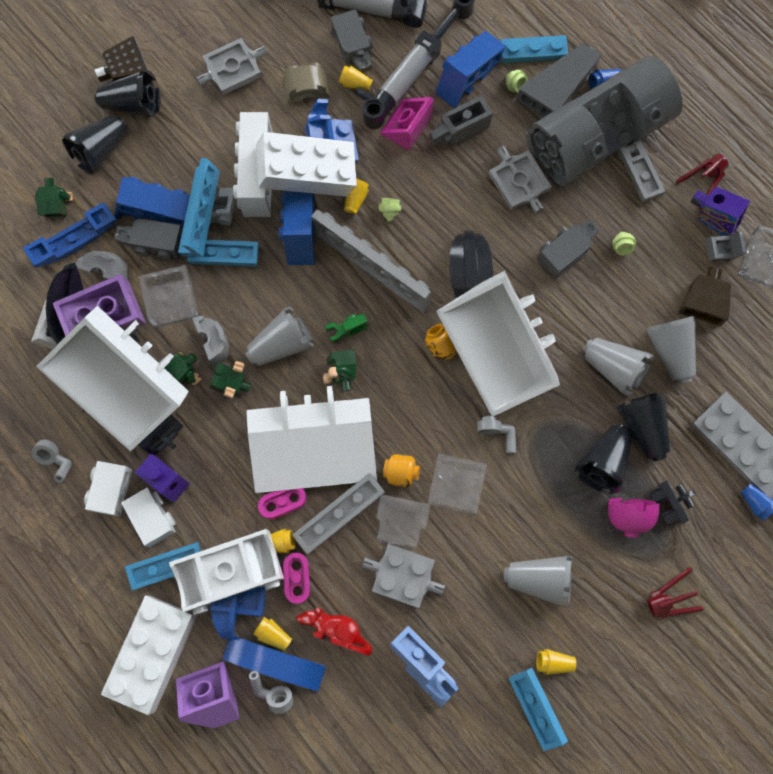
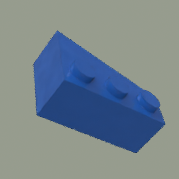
M484 31L479 36H474L468 45L461 46L455 55L446 58L442 65L444 69L435 94L454 109L457 108L460 104L461 96L464 93L469 95L473 91L471 86L477 79L482 81L500 62L506 45L487 31Z
M122 177L114 217L115 219H121L122 215L135 217L134 221L143 218L151 219L158 222L180 225L183 228L190 195L183 190L176 189L173 191L166 189L157 183L147 184L135 177Z
M294 191L281 192V204L284 206V209H280V221L283 223V227H279V239L284 241L287 265H315L313 250L315 236H313L314 227L311 217L315 212L314 193Z

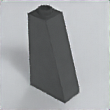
M582 43L519 88L517 101L541 117H545L572 100L589 78V75L596 69L601 54L593 47Z

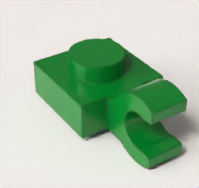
M364 313L361 315L353 314L347 317L345 322H342V325L330 323L325 326L326 332L331 330L337 331L335 336L330 337L331 343H335L345 336L350 337L368 329V323Z

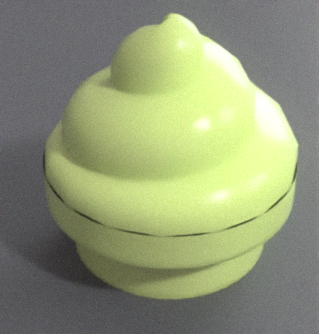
M521 70L511 71L505 77L506 86L511 92L518 93L519 88L528 81L525 73Z
M382 198L381 203H379V211L383 213L388 222L392 221L401 211L400 199Z
M620 232L612 241L613 249L619 255H629L635 249L636 240L630 233Z

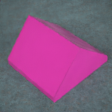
M431 97L402 99L380 134L410 150L432 117L433 99Z

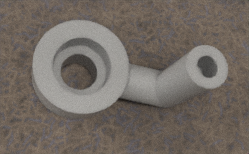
M493 416L482 417V420L477 422V433L506 434V453L516 454V431L513 425L501 424V421L496 420V417Z
M40 440L32 449V457L38 463L50 465L54 462L60 466L54 476V480L58 483L63 482L72 467V461L59 454L57 445L49 440Z
M257 671L249 674L254 695L267 700L271 712L282 714L291 709L293 706V696L288 687L276 686L268 690L262 687Z

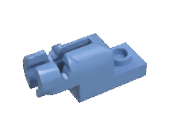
M409 626L390 644L389 647L407 664L405 671L427 694H430L431 698L440 707L459 689L453 678L442 668L445 662Z

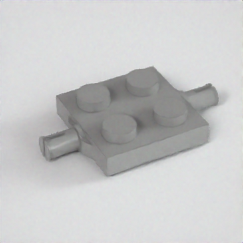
M240 38L203 55L202 57L208 72L196 77L200 86L213 81L218 86L222 95H225L262 77L256 60L268 55L264 46L251 51L243 39Z
M505 146L498 148L496 152L501 157L502 162L500 165L489 170V176L509 208L513 210L529 203L535 214L543 211L544 207H542L537 198L550 191L552 186L529 150L520 155L510 156Z
M390 544L387 545L385 554L379 562L365 557L362 568L376 572L372 593L417 609L420 608L422 598L427 591L442 596L445 585L431 581V571L435 560Z

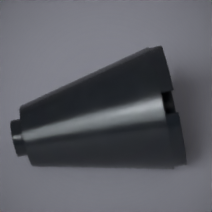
M143 70L98 87L97 92H95V101L103 110L155 117L156 114L154 113L160 110L161 96L159 87L155 88L153 81L157 80L153 73Z
M112 115L66 133L63 136L62 143L71 159L76 157L80 162L77 166L91 175L100 168L126 136L127 125L123 119Z
M664 392L659 394L652 393L632 399L631 404L625 405V402L617 405L620 416L645 457L652 458V461L667 458L666 454L670 452Z
M620 424L611 426L578 461L574 469L575 472L577 470L579 472L578 478L587 486L601 492L604 488L610 490L608 494L618 493L623 485L633 438L630 430Z

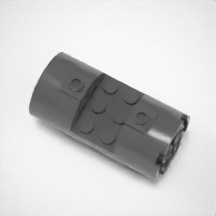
M646 56L577 99L568 102L531 124L532 128L525 133L529 151L534 155L537 162L540 160L542 165L548 169L545 171V174L550 180L559 186H565L603 163L607 156L619 150L620 147L632 141L641 140L677 118L681 114L683 106L680 87L673 73L661 60L653 56Z

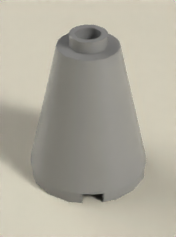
M290 306L283 309L247 345L248 351L245 354L252 364L256 363L258 366L309 350L314 346L313 343L309 342L312 338L299 317L295 319L291 315L295 311Z
M694 316L646 328L647 334L671 380H677L678 384L692 381L691 376L696 375Z
M595 338L593 341L589 340L583 349L585 353L584 358L627 397L633 394L629 390L632 387L637 389L651 366L647 364L648 359L653 360L654 358L650 353L600 338Z
M563 556L511 562L510 567H505L504 582L508 583V588L561 607L569 608L573 557Z

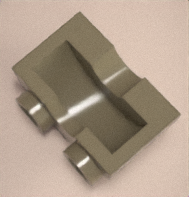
M313 62L299 67L289 66L286 69L284 87L287 104L302 102L303 99L312 97L315 100L330 98L327 74L319 63Z

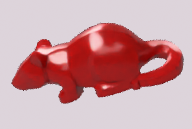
M320 608L306 611L296 616V620L300 624L313 626L317 629V632H314L312 636L323 640L325 636H328L333 644L366 656L372 654V646L361 636L360 629L352 618L344 615L332 616L325 614Z

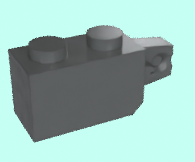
M356 10L331 17L332 32L344 62L349 65L354 64L361 73L372 70L370 49L373 48L370 35L366 36L364 32L366 27L363 18L358 17Z
M481 95L445 113L441 118V123L430 132L429 139L433 146L444 141L453 146L489 128L493 113Z
M138 219L133 223V227L118 226L115 240L117 243L130 246L140 256L156 255L163 260L179 259L180 254L178 250L183 230L180 225Z
M591 220L580 226L575 224L571 228L565 227L558 233L556 240L553 242L547 241L539 249L541 252L537 260L556 280L587 255L591 247V240L598 233L599 228Z

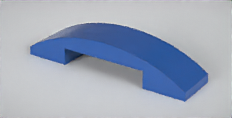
M103 202L85 212L86 218L45 240L44 237H41L23 247L22 249L34 267L45 266L72 255L95 241L111 228L116 219L106 204Z
M235 636V640L228 641L222 658L225 661L257 671L260 674L315 691L319 690L326 668L325 665L299 658Z

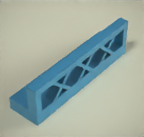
M201 158L199 167H196L178 250V253L182 256L203 257L220 176V170L207 158Z

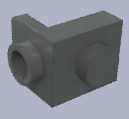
M736 232L730 236H711L705 239L709 261H730L747 253L743 232Z

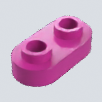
M303 488L274 491L260 499L258 510L265 519L275 520L303 508L306 504L307 496ZM296 495L299 497L297 502H291L292 496ZM270 505H276L274 511H268Z
M292 553L286 557L283 564L284 592L286 598L291 603L301 604L310 595L309 562L304 555ZM296 561L301 563V568L298 571L292 568L293 563ZM297 586L302 588L300 596H296L293 592Z

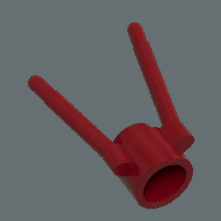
M715 154L710 160L706 159L702 164L677 179L676 184L681 183L704 168L705 172L701 175L703 178L707 175L712 178L716 177L706 194L709 196L725 176L724 170L729 166V162L722 154Z
M691 567L678 574L660 589L650 593L651 598L647 599V603L655 618L660 617L664 619L669 616L704 610L703 606L670 610L674 608V604L697 596V591H692L670 599L668 594L662 595L692 572L693 569Z

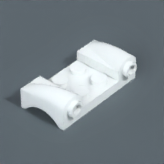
M267 529L169 562L178 583L182 611H192L193 615L207 612V606L213 602L257 587L265 586L266 590L281 586L279 581L284 580L270 531Z

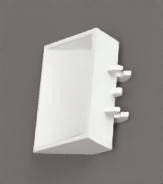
M505 271L483 281L436 311L491 416L498 415L560 385L558 375L545 351V348L556 341L555 337L551 334L539 339L534 327L543 323L541 318L538 317L530 321L524 308L535 302V297L532 294L519 299Z
M97 306L36 367L131 451L181 405L189 391L164 369L174 357L171 353L158 363L147 353L153 346L152 344L146 342L141 347L129 336L139 324L136 320L124 331Z
M328 386V402L311 404V395H304V405L288 406L286 391H281V407L247 410L248 439L255 493L357 483L369 473L377 481L369 398L334 401L332 386Z

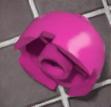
M622 498L608 499L609 519L616 529L624 531V536L638 538L640 533L650 531L657 523L659 503L656 504L654 501L636 498L624 500L623 503H621Z

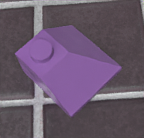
M224 661L176 679L178 715L181 722L217 728L239 719L237 699Z

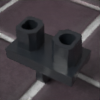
M170 414L138 445L148 454L152 453L153 455H156L159 451L162 452L167 446L174 450L177 446L172 441L178 436L177 432L183 425Z
M666 480L660 484V487L650 493L656 504H660L668 499L672 504V509L662 513L668 526L679 522L683 524L689 521V517L680 502L684 501L687 509L693 507L694 504L690 497L696 494L694 489L687 492L683 484L676 487L680 494L677 497L670 483Z

